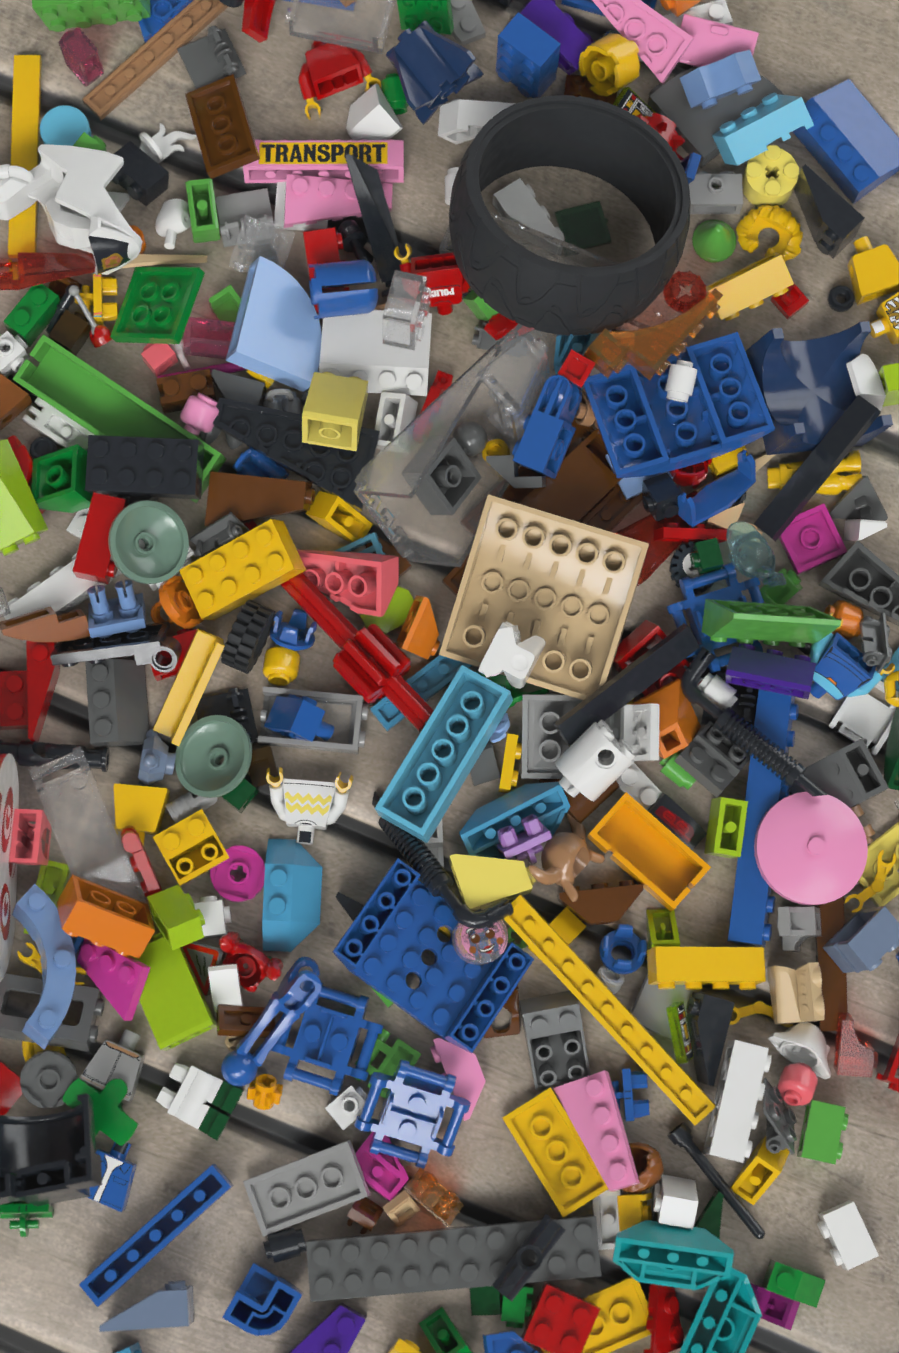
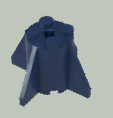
M428 21L422 22L413 32L411 29L402 32L397 38L400 43L386 53V57L397 69L408 105L415 111L417 118L423 125L429 121L440 106L449 101L447 98L453 92L457 94L465 85L484 75L480 68L473 63L476 58L470 50L438 34Z

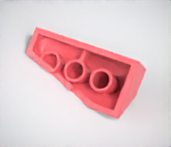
M297 549L306 568V571L302 573L321 592L330 596L329 599L344 603L350 607V610L358 614L379 617L385 615L399 583L398 556Z

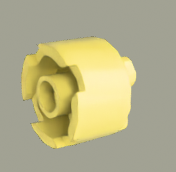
M777 145L767 146V151L748 160L743 173V194L756 207L768 204L780 207L785 204L793 193L799 175V167L792 155L780 149Z

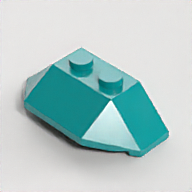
M645 1220L617 1233L613 1252V1262L620 1265L637 1282L698 1290L712 1285L720 1279L730 1278L734 1250L704 1228L693 1227V1229L650 1220Z
M731 1268L730 1278L720 1279L714 1284L709 1285L679 1353L746 1352L762 1316L746 1274Z

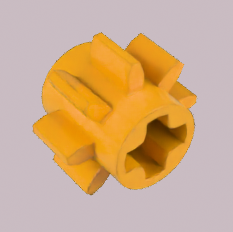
M261 1074L249 1084L247 1099L253 1100V1105L260 1110L271 1109L274 1104H280L283 1085L277 1084V1079L274 1076Z

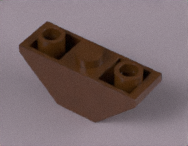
M636 880L620 881L618 887L608 888V883L592 884L590 890H580V886H574L579 895L575 902L570 900L564 888L563 892L558 893L557 897L561 904L587 925L591 926L617 923L644 888L643 884L636 885Z

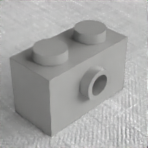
M706 171L696 172L695 179L689 183L690 214H740L743 205L742 174H735L733 171H723L719 174H708Z

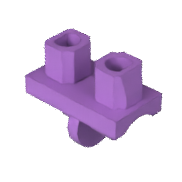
M531 814L521 820L525 829L523 833L516 835L511 825L497 831L500 842L497 844V847L505 859L515 856L516 860L519 861L527 858L531 865L537 863L535 854L543 851L541 843L552 839V836L535 814Z

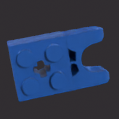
M554 375L546 380L532 414H528L524 421L523 429L525 431L522 439L518 440L513 448L512 454L514 458L512 461L552 479L556 478L576 430L571 425L582 401V392L578 386L561 375Z

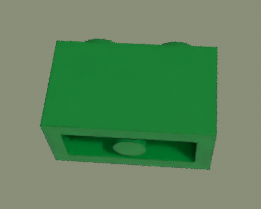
M37 280L3 321L7 330L14 336L18 335L27 346L31 347L49 325L57 310L56 305L60 302V298Z

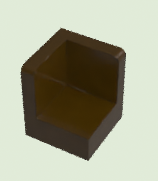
M271 746L252 750V759L248 769L252 785L255 788L268 785L269 783L266 779L268 768L270 769L271 776H279Z

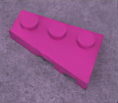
M84 938L77 962L124 1021H132L150 967L131 956H122L110 947L96 946L89 939Z

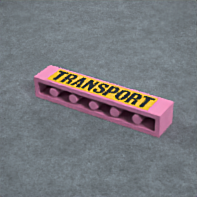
M255 140L260 159L243 166L245 183L286 182L287 174L352 180L345 159V154H350L377 169L381 183H404V140Z

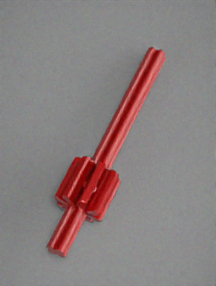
M253 520L249 524L247 522L244 524L249 528V531L258 526ZM303 573L280 584L341 649L333 659V667L359 695L363 696L367 703H374L377 698L380 700L386 696L420 732L434 710L402 678L411 668V660L376 624H371L367 629L364 627L358 631Z

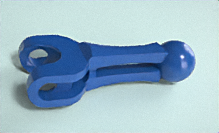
M301 957L296 960L284 976L278 990L272 994L259 1019L247 1035L236 1045V1050L231 1051L224 1057L221 1064V1072L229 1084L240 1087L251 1083L257 1075L258 1067L262 1066L268 1053L279 1038L316 999L322 985L319 977V966L314 959ZM304 966H308L313 970V972L302 970L298 973L299 969ZM279 1011L284 1012L263 1043L251 1054L249 1050L266 1026Z

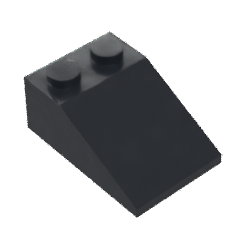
M805 164L801 168L794 191L817 248L823 254L830 255L834 259L855 238L865 217Z

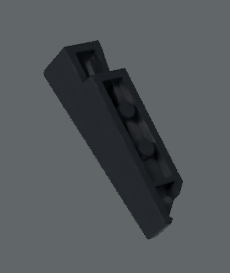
M345 154L381 283L402 277L400 271L401 260H398L394 255L395 248L397 246L400 248L378 170L350 154Z

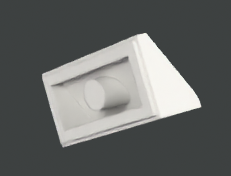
M845 520L844 540L860 541L886 528L887 523L886 521Z

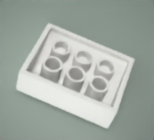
M373 310L368 314L324 318L319 373L330 372L336 376L359 377L362 380L368 381V393L390 392L427 396L432 313Z

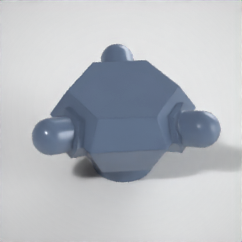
M153 729L147 731V739L143 742L138 771V779L140 780L138 786L151 787L154 783L163 780L164 774L173 775L176 753L168 752L169 746L161 741L159 733L153 731Z

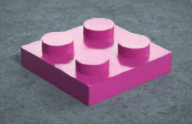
M824 503L798 514L779 537L797 575L847 553V549Z

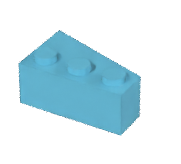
M777 93L769 94L762 99L763 103L741 112V117L737 120L728 121L719 127L720 131L712 135L724 163L738 166L767 151V145L781 137L783 142L790 139L789 133L799 127H805L806 130L813 127L814 124L802 97L779 95Z

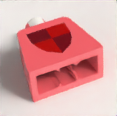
M14 809L9 863L48 865L52 829L43 810Z

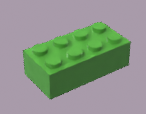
M32 0L34 11L47 28L55 32H62L67 28L74 27L85 29L97 24L114 25L117 22L127 20L138 22L142 18L151 17L150 0Z

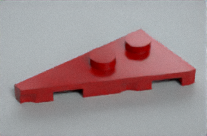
M650 1284L649 1314L646 1321V1329L651 1333L650 1349H644V1353H669L681 1348L684 1343V1332L681 1327L678 1311L679 1302L676 1298L674 1287Z

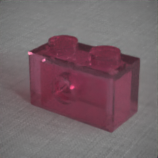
M189 317L183 340L185 355L226 360L235 322Z

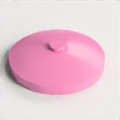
M800 792L781 799L761 819L754 841L756 863L766 883L783 898L802 905L825 904L847 894L861 878L867 861V839L860 820L845 803L831 795L812 796L808 792Z

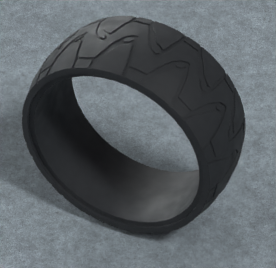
M551 95L528 99L502 110L493 119H490L476 135L461 160V166L457 171L452 186L449 209V230L453 254L464 279L471 286L472 290L481 299L483 298L486 304L508 319L528 328L532 327L538 331L557 335L573 334L574 336L605 332L622 326L623 323H628L645 311L664 290V286L668 284L683 255L690 225V191L687 176L675 151H672L668 142L655 129L647 125L645 121L635 115H631L630 112L607 102L581 96ZM553 166L582 171L611 184L637 206L650 227L655 246L637 258L611 266L580 267L558 263L527 250L509 237L490 215L481 192L500 177L525 168Z

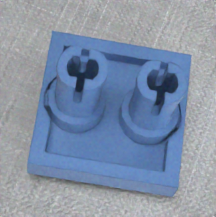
M125 580L126 590H124L122 581L117 582L115 589L117 590L118 598L108 600L105 586L97 585V593L95 586L88 588L87 592L91 603H88V629L91 638H108L116 633H134L142 628H146L143 593H134L131 580Z

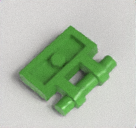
M383 1029L381 1034L378 1033L366 1072L369 1075H372L373 1072H380L393 1076L401 1059L409 1061V1065L414 1066L422 1054L399 1038L391 1048L385 1044L391 1033ZM379 1051H382L387 1056L380 1067L376 1069L371 1064ZM369 1082L368 1085H367L368 1088L371 1087V1083H370V1082ZM382 1088L380 1096L385 1098L388 1088Z

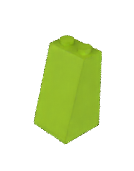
M8 439L0 440V553L7 556L18 551V545L22 543L28 545L41 539L39 534L47 531L48 528Z
M158 933L151 937L153 942L147 944L140 959L133 958L150 967L139 1001L160 1050L168 1051L217 1027V1023L182 947L172 951L162 933Z

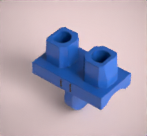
M631 1068L622 1069L624 1092H619V1081H611L619 1110H621L620 1098H624L626 1121H634V1118L650 1115L649 1099L633 1100L632 1089L648 1088L646 1072L631 1071Z

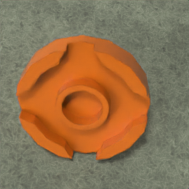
M174 575L160 584V601L151 608V619L154 623L169 622L170 625L175 623L184 629H192L204 621V619H201L185 583L182 582L183 578L181 576ZM161 607L169 616L167 621L163 620L160 615Z

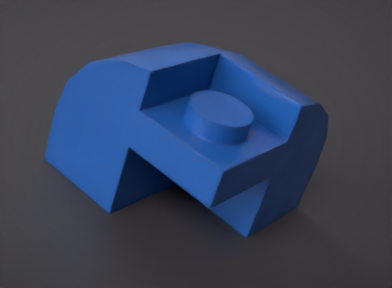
M253 1263L222 1318L247 1333L256 1336L271 1335L280 1330L289 1320L303 1292L284 1278L278 1277L258 1264Z

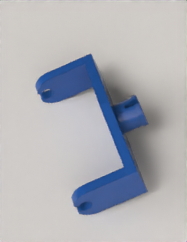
M742 450L737 455V470L706 485L693 498H686L687 494L684 492L677 497L678 515L691 527L731 507L756 482L755 460L751 454L746 456V450Z

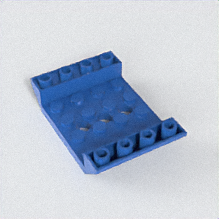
M397 858L332 952L351 973L440 1038L473 1053L534 958L512 942L504 943V947L499 955L496 951V945L489 954L479 952V948L484 949L486 946H491L494 943L493 938L488 939L485 933L487 930L482 928L483 931L477 933L480 936L479 943L474 944L471 942V936L474 933L468 938L470 947H476V952L472 954L475 963L467 960L456 946L455 932L459 922L453 916L451 907L441 896H432L425 884L418 880L420 874ZM440 927H446L450 931L451 937L448 942H442L438 939L437 931ZM424 950H430L435 955V961L431 966L424 964L421 959ZM414 973L418 976L419 985L416 989H411L407 986L405 982L407 974Z

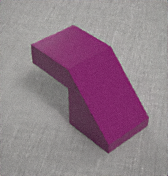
M750 1283L762 1313L761 1319L791 1330L800 1302Z

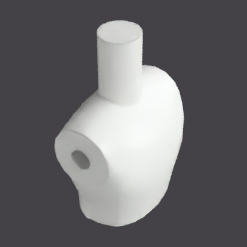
M171 199L164 202L156 218L155 228L161 237H165L164 247L166 249H174L177 234L182 233L191 226L188 212L189 205L182 199Z

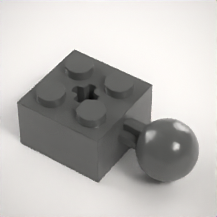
M467 421L461 423L455 429L453 437L431 438L402 476L430 515H453L482 478L468 458V456H475L481 453L487 444L486 431L480 424Z

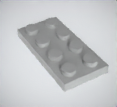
M350 1140L243 1181L263 1236L370 1196Z

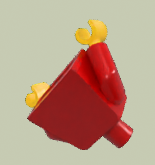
M323 39L315 40L311 45L312 49L305 53L307 62L302 64L298 77L303 100L307 102L305 114L309 120L308 112L312 108L317 109L319 118L321 117L320 106L314 101V97L317 100H321L363 83V78L366 81L365 92L370 89V85L378 84L381 88V81L378 78L372 77L371 73L373 71L364 54L350 46H345L340 40H334L326 43Z

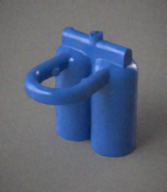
M251 447L242 452L235 464H233V468L240 475L287 479L289 473L280 464Z

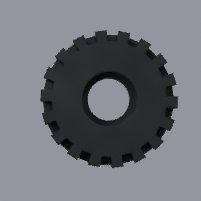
M252 600L246 601V604L243 605L241 612H239L236 621L232 625L231 632L228 634V639L221 655V662L245 674H249L267 642L270 629L274 624L273 619L276 611Z

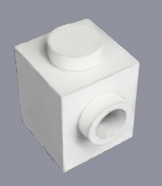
M217 896L201 897V902L194 903V909H200L205 920V925L202 926L204 938L226 935L228 932L227 923H231L230 906H225L223 900H217Z
M351 1085L325 1109L339 1126L345 1130L356 1120L357 1116L361 1115L367 1094L360 1086L355 1090Z

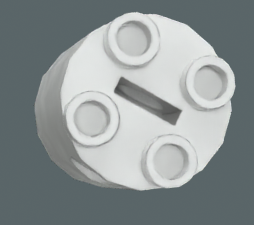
M602 719L598 723L594 722L554 762L559 771L564 775L559 784L572 797L581 792L585 797L594 802L634 762L633 759L636 757L632 752L633 749L622 738L619 741L615 739L612 733L613 730ZM604 749L610 750L607 754H599Z

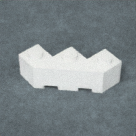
M454 99L450 103L440 106L438 136L456 145L472 140L490 119H493L502 110L517 103Z

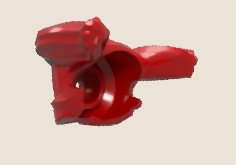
M227 932L226 935L219 939L220 948L223 952H227L221 965L237 964L240 986L245 990L255 992L265 977L276 981L281 976V970L283 969L282 961L278 958L266 956L252 945L244 943L237 932ZM246 963L249 967L244 968L243 965Z

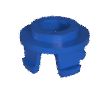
M295 609L289 622H282V611L276 612L273 619L275 625L270 629V637L276 644L294 651L308 649L314 645V632L317 629V622L313 621L310 628H307L308 614L305 611Z
M619 924L616 930L603 937L599 947L600 959L604 966L614 973H633L644 962L647 952V941L641 940L633 933L632 925ZM618 945L626 946L631 952V959L615 960L611 955L612 949Z

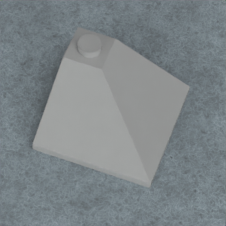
M523 695L522 778L562 779L564 777L554 762L569 746L564 742L554 723L583 700L568 695ZM606 749L600 751L599 754H606Z

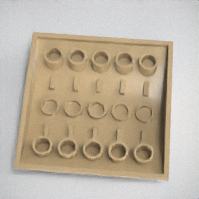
M488 494L439 655L480 667L498 629L503 622L507 621L513 625H518L521 642L537 635L543 638L546 643L527 683L585 700L607 682L649 544Z

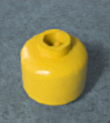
M278 644L266 650L262 670L264 676L273 685H288L298 676L300 655L297 651L284 648Z

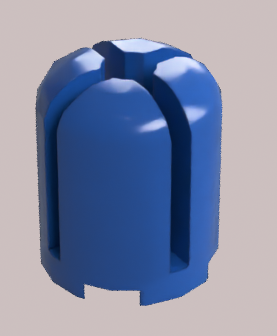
M353 260L308 264V268H314V278H311L309 281L311 304L317 305L319 314L313 316L314 319L368 314L377 306L378 288L322 293V288L377 282L375 269L369 261Z

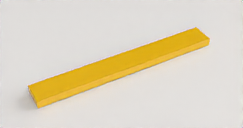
M14 55L10 166H20L30 171L39 165L38 147L40 137L42 58L40 55ZM38 201L9 220V258H36Z

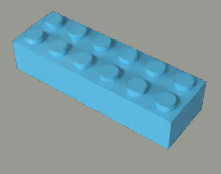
M461 665L376 805L375 810L378 815L428 843L513 701L511 692Z

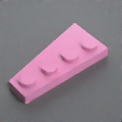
M592 0L623 37L628 41L633 40L639 48V57L663 84L694 38L641 0Z
M286 175L284 228L306 223V225L316 224L317 221L330 219L332 221L343 220V217L350 216L362 217L352 180ZM381 183L389 211L391 212L393 184Z
M604 1070L553 1088L609 1191L614 1192L639 1184V1178L609 1072Z

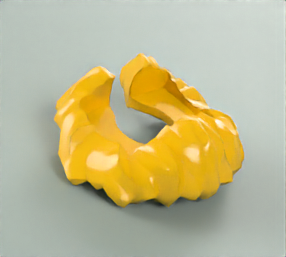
M761 205L757 209H751L748 215L744 216L737 224L738 242L741 248L750 254L759 247L758 235L765 228H772L779 235V242L766 251L765 257L776 252L782 255L786 263L787 260L794 259L801 253L800 244L803 238V232L800 230L801 225L797 223L791 211H787L785 208H780L778 205Z

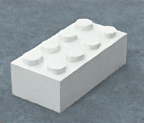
M738 1040L727 1041L714 1099L716 1107L711 1113L703 1148L704 1154L744 1163L745 1157H750L753 1143L749 1140L751 1129H756L759 1112H755L757 1100L762 1101L765 1091V1084L761 1083L763 1073H768L771 1064V1055H767L769 1048Z

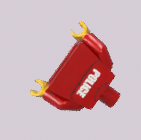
M405 244L406 256H402L399 253V247L397 246L394 250V255L402 263L400 271L404 287L415 298L421 299L423 306L427 308L437 307V312L440 315L452 313L453 304L461 303L462 294L468 292L471 287L464 279L453 252L413 257L411 262H409V257L412 254L411 246Z

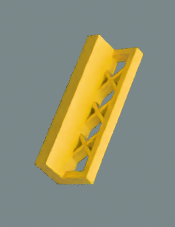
M197 628L153 726V731L170 737L171 743L177 746L180 745L225 646L222 638Z

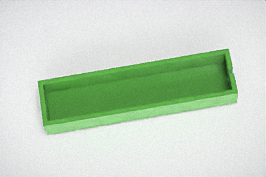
M44 334L29 354L40 363L38 367L26 359L13 377V380L94 435L197 439L204 444L201 496L209 486L210 471L218 472L226 461V458L220 452ZM190 499L196 504L199 501V499Z

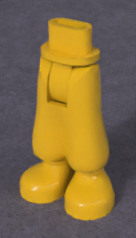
M859 450L849 452L847 457L840 462L815 494L838 495L842 490L849 491L862 477V474H860L861 456ZM804 461L786 464L779 463V467L767 468L768 489L780 488L781 491ZM840 472H847L852 475L841 476L838 474Z

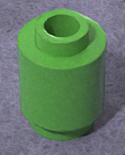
M680 751L662 759L659 763L663 766L660 772L680 788L683 786L688 790L694 784L696 779L675 762L676 758L681 754Z

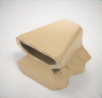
M819 962L806 963L796 969L776 965L767 968L774 1024L825 1020V1006L821 989L822 976Z

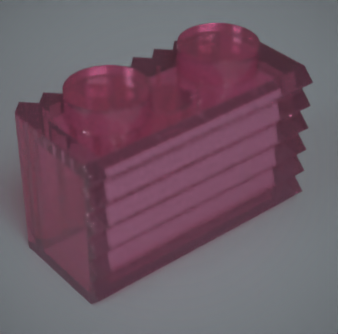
M79 27L64 33L58 43L60 44L59 46L66 65L81 83L87 87L104 74V67L98 48L95 47L91 39H88V36Z

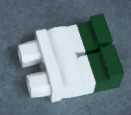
M175 1063L169 1077L182 1083L177 1093L163 1087L156 1101L168 1109L167 1113L202 1131L216 1141L219 1140L230 1116L207 1105L206 1102L208 1101L232 1114L244 1090L195 1066L188 1067Z

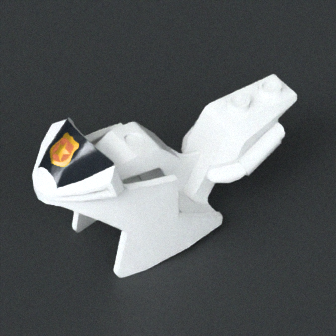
M41 144L38 147L41 163L32 170L28 171L23 167L10 166V164L0 165V220H10L31 207L36 201H39L47 215L49 227L57 243L93 253L96 275H108L117 271L139 255L142 249V240L120 213L130 199L129 194L107 192L105 189L124 165L122 157L106 151L89 148Z

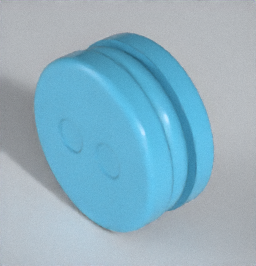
M62 105L52 108L44 115L40 123V135L44 144L73 146L83 132L92 137L86 116L79 109L72 106Z

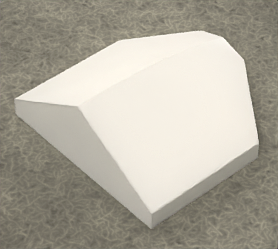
M374 84L350 105L346 129L352 140H389L403 129L378 84Z
M860 354L852 361L846 363L855 396L860 395L881 411L886 395L880 376L870 357L866 354Z

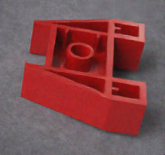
M26 641L27 670L0 672V730L28 729V739L33 742H39L60 674V665L53 666L50 657L57 642Z

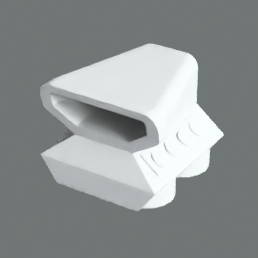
M507 621L503 622L486 652L478 671L485 674L486 678L504 672L510 685L518 689L523 688L545 647V640L535 635L521 642L518 625H513Z

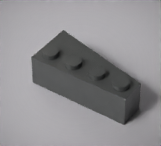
M856 541L818 586L881 617L882 613H885L887 621L899 626V575L862 543Z

